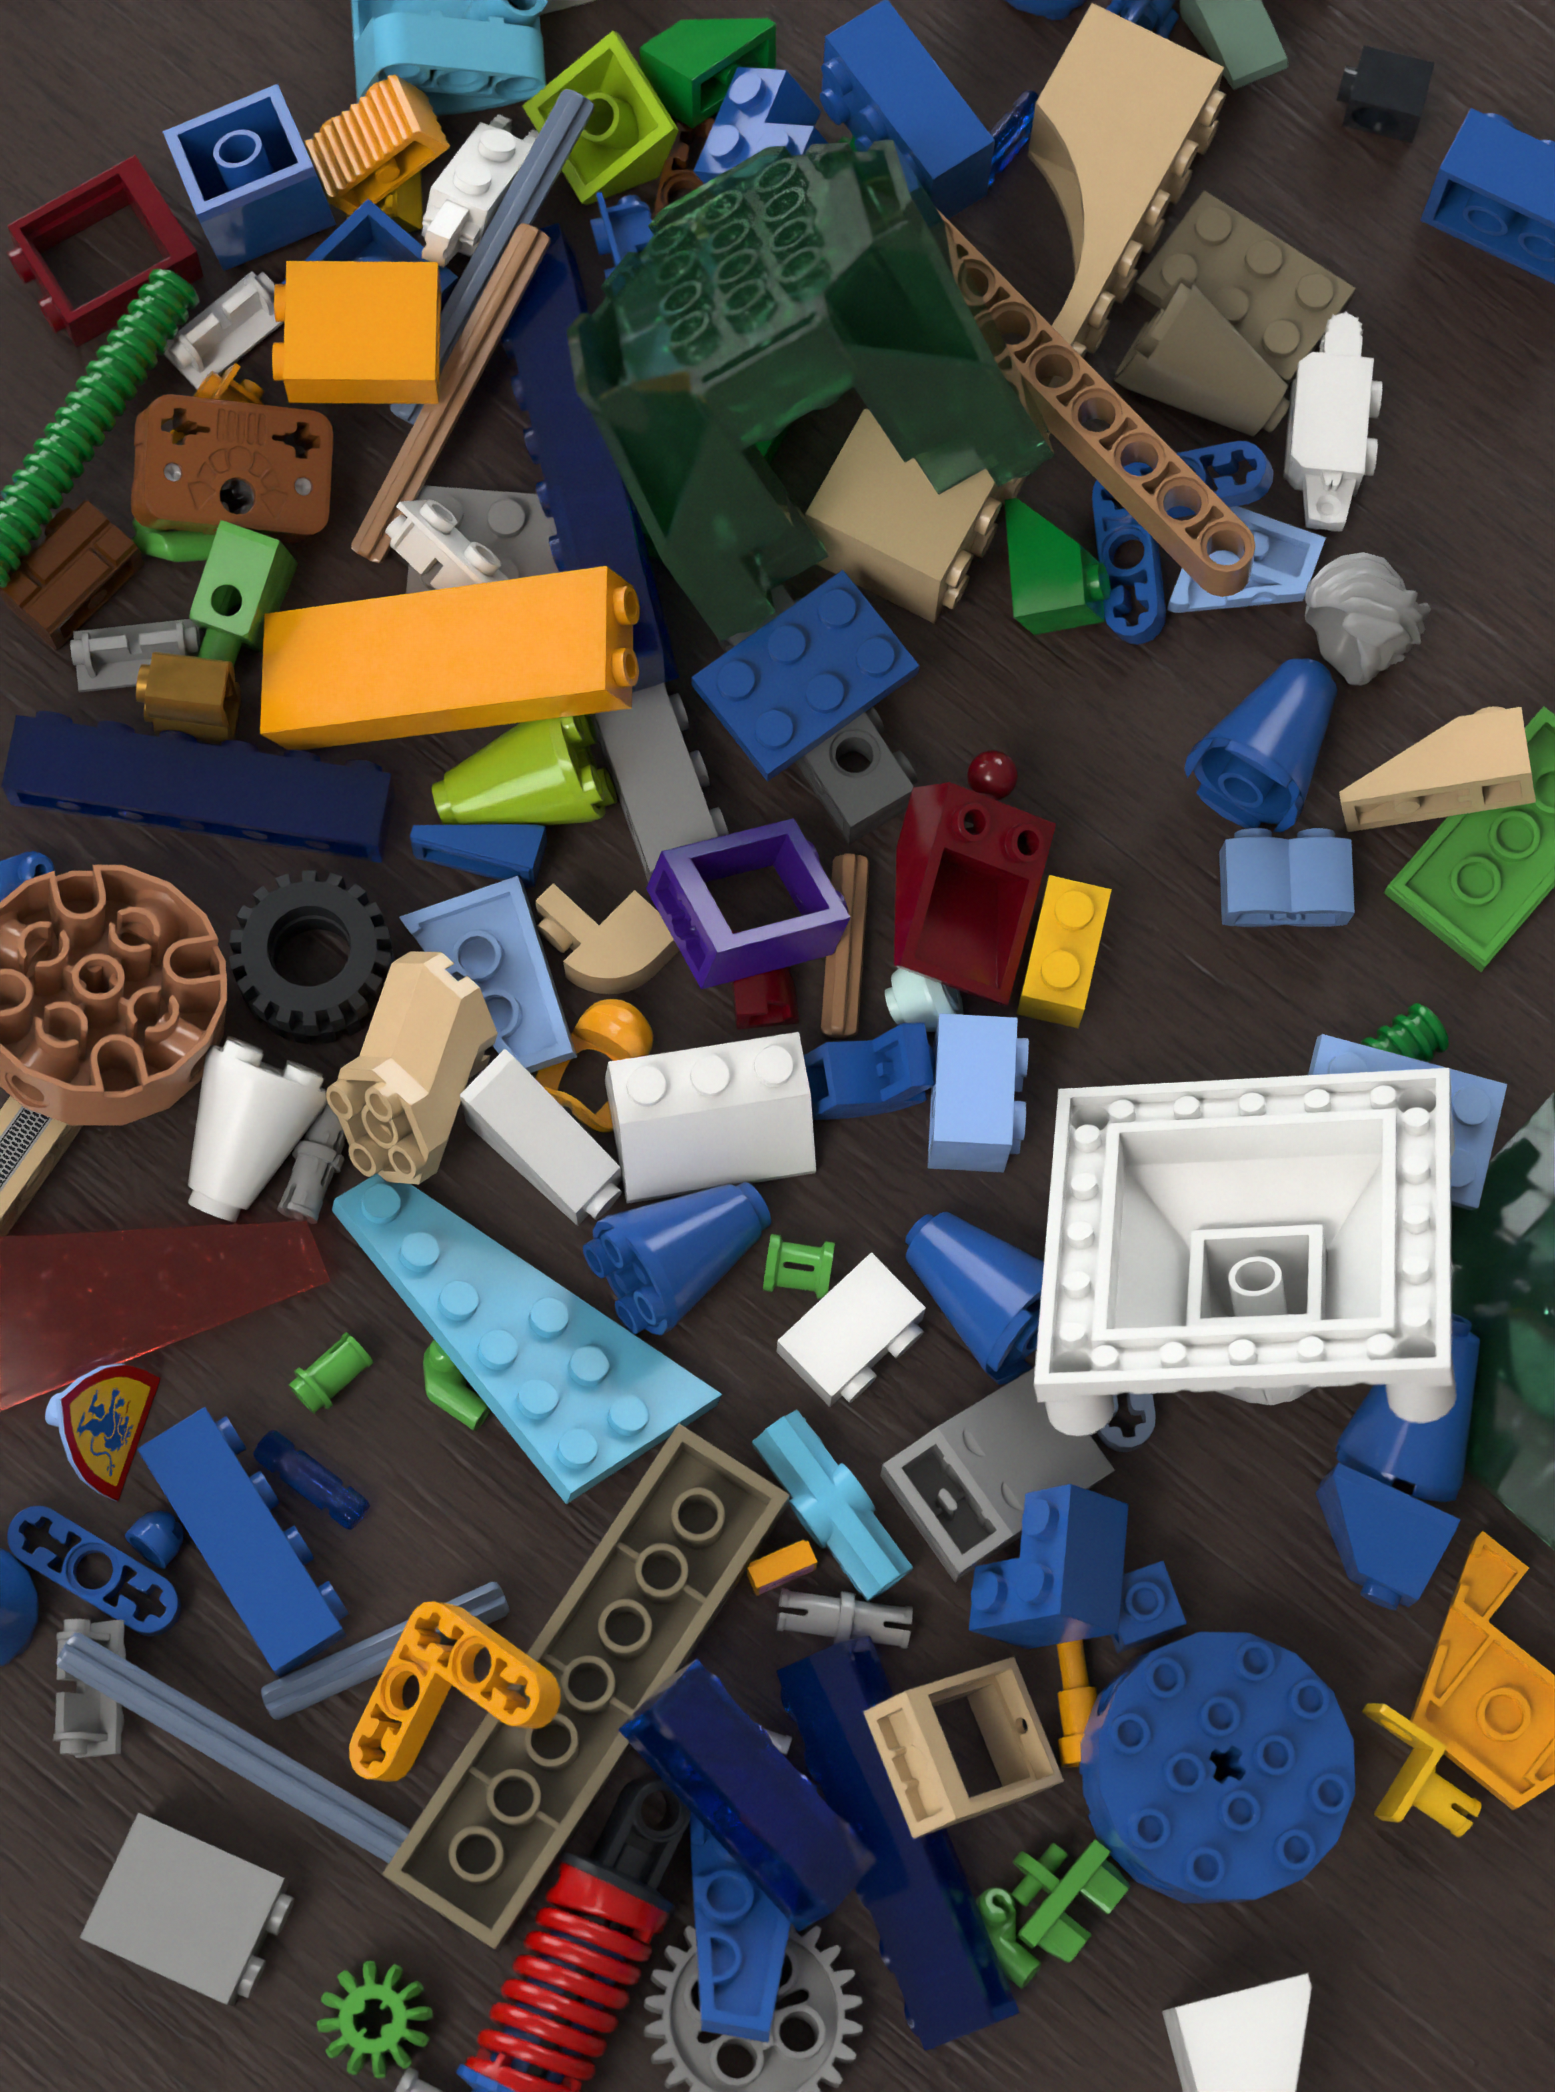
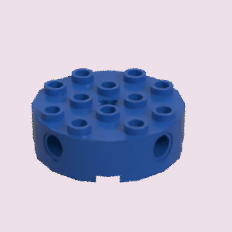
M1197 1632L1132 1659L1097 1695L1081 1740L1079 1772L1080 1775L1083 1774V1795L1091 1812L1088 1816L1098 1841L1111 1852L1110 1855L1137 1883L1182 1903H1239L1250 1901L1302 1880L1338 1842L1355 1795L1354 1740L1334 1692L1296 1653L1251 1633ZM1216 1755L1222 1760L1220 1768L1225 1773L1224 1778L1220 1780H1215L1212 1777L1216 1766L1209 1760L1210 1757Z

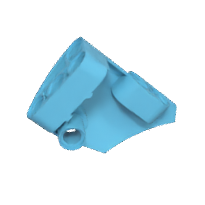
M351 0L357 104L360 97H365L367 90L373 84L387 80L389 75L395 74L426 94L429 98L428 102L433 107L432 111L436 116L481 111L531 99L546 86L543 36L540 32L539 15L547 5L548 0ZM508 1L514 3L519 9H516L513 6H511L508 3Z

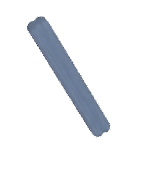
M496 1582L487 1583L446 1602L447 1604L464 1608L485 1625L501 1619L509 1613L507 1600L501 1587ZM408 1620L265 1685L261 1689V1696L269 1715L274 1720H281L383 1673ZM437 1625L436 1632L441 1637L440 1644L444 1645L455 1640L448 1638L440 1632Z

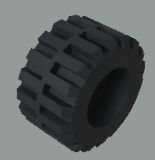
M316 870L302 871L303 881L291 883L289 874L277 877L275 879L278 889L269 893L262 886L252 894L256 903L251 909L245 905L242 906L236 916L240 925L239 930H231L229 944L233 951V956H229L231 970L244 1002L246 1001L252 1015L260 1023L263 1020L267 1022L270 1031L282 1038L286 1032L293 1034L296 1042L310 1044L311 1036L320 1035L323 1044L337 1041L335 1036L337 1031L346 1028L351 1036L362 1030L360 1020L364 1016H368L372 1020L391 963L395 961L383 914L376 902L372 904L369 902L365 890L356 883L351 888L346 887L344 878L333 873L329 874L327 881L319 880ZM319 929L333 932L345 939L350 946V955L342 971L332 980L318 986L306 987L292 984L279 976L276 970L277 958L283 946L297 934L308 930Z

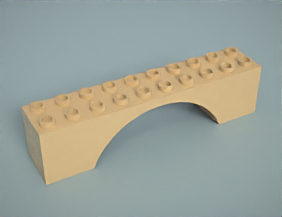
M1093 3L1036 102L1028 157L1044 175L1057 197L1066 219L1072 242L1074 284L1052 327L1083 359L1086 351L1094 354L1101 344L1110 324V320L1106 318L1114 300L1122 304L1128 295L1138 272L1134 267L1141 252L1144 251L1149 254L1156 244L1165 224V220L1161 218L1169 201L1177 204L1184 193L1192 175V170L1189 167L1196 152L1204 155L1219 126V121L1216 118L1226 98V94L1218 90L1224 69L1223 66ZM1055 375L1047 376L1039 381L1042 385L1049 388H1060L1068 383L1064 378ZM998 377L968 394L938 404L902 410L864 409L805 513L803 558L835 574L844 570L854 584L935 623L944 606L953 610L958 604L970 576L966 575V572L973 559V554L982 558L986 553L998 528V524L994 522L1002 503L1005 504V499L1017 497L1026 477L1023 469L1030 452L1039 455L1051 432Z

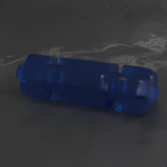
M1032 90L1024 91L1012 104L1013 110L1006 112L989 132L994 138L995 144L988 188L995 181L994 175L997 172L1001 173L1031 138L1029 134L1032 131L1035 106L1040 97Z
M270 1430L257 1444L253 1452L256 1461L272 1473L278 1470L281 1473L279 1476L281 1480L319 1509L328 1508L330 1510L328 1513L330 1517L344 1528L352 1530L357 1526L370 1507L368 1500L351 1486L347 1489L342 1487L344 1482L302 1449L296 1452L293 1449L295 1446L293 1442L277 1430Z

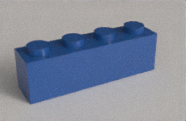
M203 1407L137 1448L272 1670L279 1678H282L345 1638L347 1634L339 1620L349 1615V1612L329 1580L317 1587L304 1565L315 1559L295 1525L283 1532L270 1510L281 1503L261 1471L249 1477L236 1455L247 1448L228 1417L225 1416L215 1422L208 1410Z

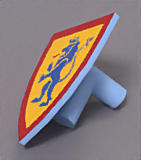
M122 1363L100 1366L79 1377L62 1393L55 1394L50 1399L45 1412L46 1422L49 1425L59 1427V1433L68 1461L80 1480L95 1492L117 1502L119 1501L161 1379L144 1369Z

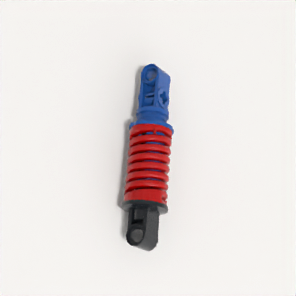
M653 1777L633 1779L621 1790L590 1858L568 1852L561 1853L558 1860L561 1863L558 1868L560 1879L555 1886L548 1889L545 1895L546 1901L556 1908L543 1907L537 1911L535 1923L544 1932L531 1931L526 1934L523 1940L524 1947L533 1956L521 1954L512 1963V1970L522 1980L509 1978L503 1982L500 1988L502 1996L511 2004L497 2002L492 2005L489 2011L490 2019L502 2028L503 2031L499 2032L490 2028L481 2030L477 2036V2043L480 2046L477 2055L468 2057L464 2065L460 2063L456 2072L473 2088L472 2092H582V2082L578 2080L589 2081L594 2077L596 2072L595 2065L585 2055L600 2057L604 2055L607 2049L606 2040L596 2031L612 2033L619 2024L616 2014L605 2006L623 2009L627 2007L630 2001V1995L627 1990L617 1984L616 1981L625 1985H635L641 1978L639 1967L627 1958L635 1961L648 1960L652 1954V1946L649 1942L653 1934L662 1932L669 1916L673 1917L677 1910V1907L657 1892L656 1889L691 1818L689 1797L679 1785ZM659 1791L666 1801V1813L657 1825L648 1827L642 1819L641 1806L644 1799L650 1793Z

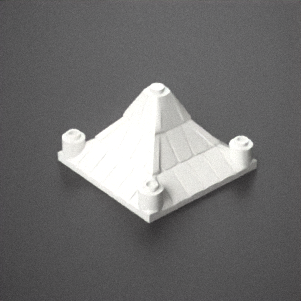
M1449 1068L1058 1089L1034 1380L1038 1402L1046 1403L1049 1421L1055 1429L1066 1435L1082 1436L1093 1434L1104 1428L1112 1419L1115 1410L1112 1395L1123 1392L1133 1394L1168 1393L1186 1389L1192 1392L1217 1391L1249 1403L1275 1405L1291 1402L1317 1386L1354 1385L1360 1382H1365L1366 1384H1386L1390 1409L1398 1417L1409 1422H1430L1446 1415L1454 1406L1457 1396L1452 1360L1451 1157L1455 1149V1138L1451 1111Z

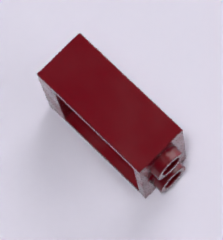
M136 155L131 156L7 225L15 247L6 252L11 264L25 285L35 280L45 296L39 299L37 304L55 334L65 329L76 348L118 325L117 321L123 314L130 315L128 305L133 299H140L138 291L144 284H150L148 276L154 269L172 271L185 279L189 284L204 277L196 249ZM130 204L164 260L81 307L74 309L40 254Z

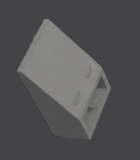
M1036 1367L939 1425L882 1466L881 1478L955 1583L973 1571L975 1566L983 1564L1022 1537L1025 1493L1067 1484H1073L1089 1490L1115 1472L1089 1434L1082 1436L1066 1435L1056 1430L1051 1424L1046 1403L1038 1402L1034 1386Z

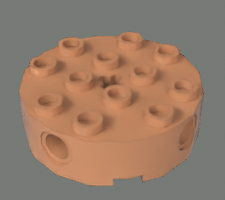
M93 865L92 871L72 870L55 876V872L52 871L24 881L0 902V1087L24 1108L69 1125L123 1126L172 1107L202 1080L210 1045L219 1046L224 1035L227 1007L226 961L219 949V939L207 914L170 882L125 865Z

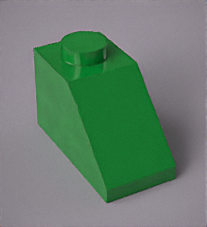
M768 18L680 20L639 48L640 68L668 114L694 128L720 110L738 67L776 69V23Z
M1018 498L1005 499L1013 617L1034 635L1105 622L1103 600H1107L1110 597V581L1105 565L1102 562L1099 563L1079 543Z

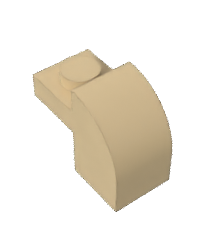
M554 883L536 900L537 915L541 920L537 925L538 930L560 952L564 953L569 947L573 950L563 961L565 978L584 990L610 995L634 990L652 979L680 951L659 912L635 890L600 925L590 918Z

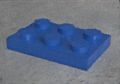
M841 570L691 677L693 688L768 782L919 673L920 665L845 571Z

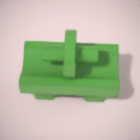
M1095 1839L1086 1847L1061 1880H1058L1053 1874L1068 1856L1060 1847L1052 1843L1038 1861L1027 1853L1020 1851L1013 1860V1863L1026 1876L1011 1895L1025 1907L1029 1905L1041 1889L1049 1895L1016 1934V1938L1029 1949L1039 1945L1047 1953L1067 1964L1070 1963L1091 1937L1089 1932L1064 1912L1075 1896L1081 1893L1103 1913L1108 1915L1131 1887L1119 1871L1106 1860L1111 1852Z

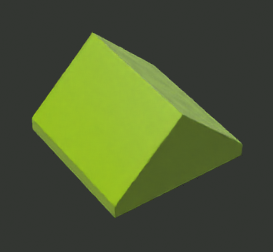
M615 31L610 32L522 105L539 133L561 92L565 89L582 94L594 104V111L562 168L563 174L579 200L585 205L597 202L596 193L602 191L603 197L607 198L659 178L663 170L664 161L667 160L679 132L623 39Z

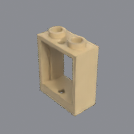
M1015 1657L904 1691L864 1711L865 1718L913 1839L1022 1801L1064 1782ZM966 1696L1003 1786L971 1798L968 1797L933 1709L935 1706ZM1023 1719L1027 1722V1725H1028V1730H1027V1731H1026V1730L1024 1729V1727H1023V1724H1022V1720H1023Z

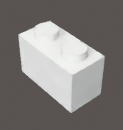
M871 1252L777 1340L776 1352L829 1407L842 1396L851 1403L877 1378V1375L871 1368L888 1352L896 1359L899 1358L922 1336L924 1331L918 1324L923 1320L926 1308Z

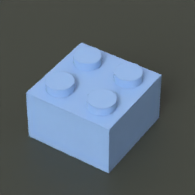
M939 1013L933 1043L935 1056L933 1077L935 1085L931 1087L927 1168L1004 1173L1009 1154L1020 1153L1021 1140H1024L1026 1101H1014V1092H1022L1023 1077L1027 1075L1029 1041L1028 1038H1017V1018Z

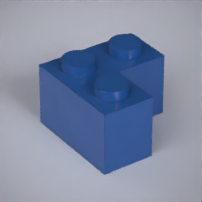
M738 67L693 172L713 192L728 211L809 218L811 215L827 220L847 172L848 165L815 128L821 110L787 70Z
M1073 1484L1025 1493L1020 1558L975 1566L971 1590L972 1602L969 1631L1024 1649L1117 1634L1119 1630L1129 1504Z

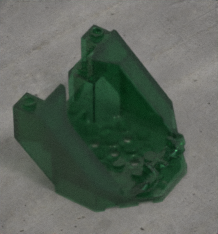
M893 140L874 141L868 151L853 152L848 142L811 144L805 152L806 155H791L786 146L766 147L661 209L648 226L654 236L649 240L640 255L636 252H627L602 284L601 288L607 297L591 316L589 313H580L566 330L577 394L591 412L662 562L720 642L737 633L748 632L759 626L767 616L776 612L771 593L772 588L829 557L824 543L754 443L771 440L778 436L786 428L787 424L808 412L831 406L850 388L855 387L903 461L907 462L914 458L938 495L984 469H987L996 485L1000 487L1014 478H1022L1032 474L1044 461L1055 456L1048 437V433H1050L1049 428L943 219Z

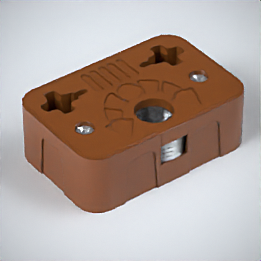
M168 394L155 399L148 408L137 416L134 446L136 447L134 481L132 482L131 510L136 521L142 526L159 530L174 529L216 535L220 520L284 543H299L321 531L327 524L330 507L333 429L328 418L322 413L313 410ZM169 420H172L173 430L182 432L185 436L175 444L172 443L171 433L161 430V426ZM291 434H294L295 444L304 446L305 452L298 457H295V448L285 445L284 441H282ZM228 488L232 489L233 497L241 501V507L233 513L229 512L228 504L220 501L219 494Z

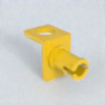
M1367 1703L1362 1711L1364 1715L1414 1748L1377 1807L1374 1815L1382 1821L1399 1823L1403 1820L1410 1807L1415 1806L1450 1830L1457 1838L1464 1835L1473 1824L1464 1816H1467L1469 1813L1477 1817L1481 1809V1802L1476 1798H1471L1435 1773L1436 1764L1447 1746L1385 1704Z

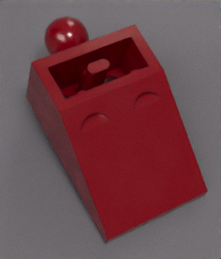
M989 750L977 755L969 765L967 780L971 790L951 782L913 787L896 847L894 966L992 1003L1007 1006L1056 823L999 802V800L1004 799L1014 790L1018 780V771L1014 761L1007 754L996 750ZM964 821L973 824V827L965 828Z

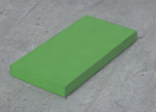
M1544 706L1525 727L1536 803L1448 816L1384 891V894L1481 973L1555 887V715Z

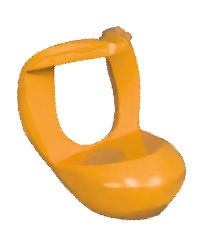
M618 999L601 1000L591 1005L580 1017L573 1032L570 1034L576 1054L585 1049H592L607 1055L613 1061L648 1056L653 1045L652 1029L643 1014L630 1003ZM571 1059L538 1070L535 1079L562 1107H569L579 1121L599 1132L613 1131L608 1101L594 1114L573 1096L558 1091L562 1075Z

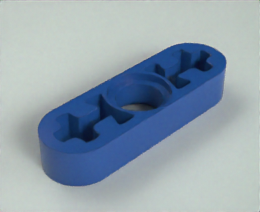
M31 1506L20 1511L12 1519L7 1533L8 1545L12 1553L25 1565L115 1620H124V1625L138 1634L158 1636L166 1633L176 1624L181 1613V1599L175 1587L161 1575L48 1507ZM46 1521L52 1522L48 1533L56 1541L68 1548L70 1547L72 1536L75 1535L82 1539L66 1555L61 1573L55 1572L52 1568L62 1559L48 1549L39 1546L33 1554L26 1552L30 1546V1541L23 1534L29 1525L40 1528ZM91 1553H102L107 1555L112 1562L113 1573L111 1579L105 1586L99 1589L91 1590L82 1587L76 1577V1569L80 1560ZM128 1569L137 1573L128 1582L131 1587L145 1595H151L156 1588L163 1590L159 1600L166 1607V1610L160 1618L150 1614L144 1622L137 1620L140 1608L121 1594L116 1607L107 1603L108 1600L121 1590Z

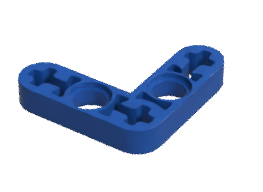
M1234 441L1176 453L1213 491V481L1207 469L1208 466L1212 465L1213 469L1220 476L1219 478H1214L1218 488L1214 493L1229 508L1260 500L1269 491L1273 483L1274 472L1270 461L1255 444L1248 441ZM1247 460L1252 468L1256 470L1247 473V483L1238 485L1232 476L1226 475L1238 472L1239 462ZM1140 462L1130 463L1124 467L1125 471L1135 476H1144L1153 472L1150 466ZM1096 480L1093 486L1092 502L1098 561L1105 565L1110 581V597L1107 600H1103L1104 616L1108 626L1123 641L1130 644H1144L1153 640L1161 632L1166 619L1159 543L1125 508L1119 509L1110 500L1114 497ZM1176 506L1166 511L1173 519L1196 514L1193 510L1184 506ZM1128 540L1142 542L1144 556L1139 564L1128 570H1121L1115 567L1114 554L1123 542ZM1123 585L1135 586L1137 600L1145 609H1148V612H1143L1139 615L1138 625L1132 626L1122 617V615L1128 614L1132 610L1131 594Z

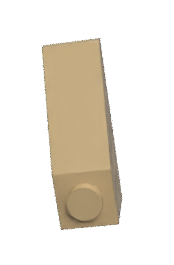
M1487 707L1478 710L1472 715L1457 717L1339 792L1347 832L1536 803L1522 708Z

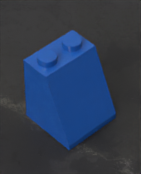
M278 84L162 131L198 220L223 271L336 225L314 166Z

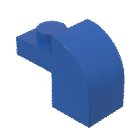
M902 1023L879 1037L868 1041L826 1042L804 1055L811 1093L813 1120L856 1118L905 1109L926 1101L925 1090L935 1085L933 1077L935 1056L932 1047L927 1041L925 1023Z

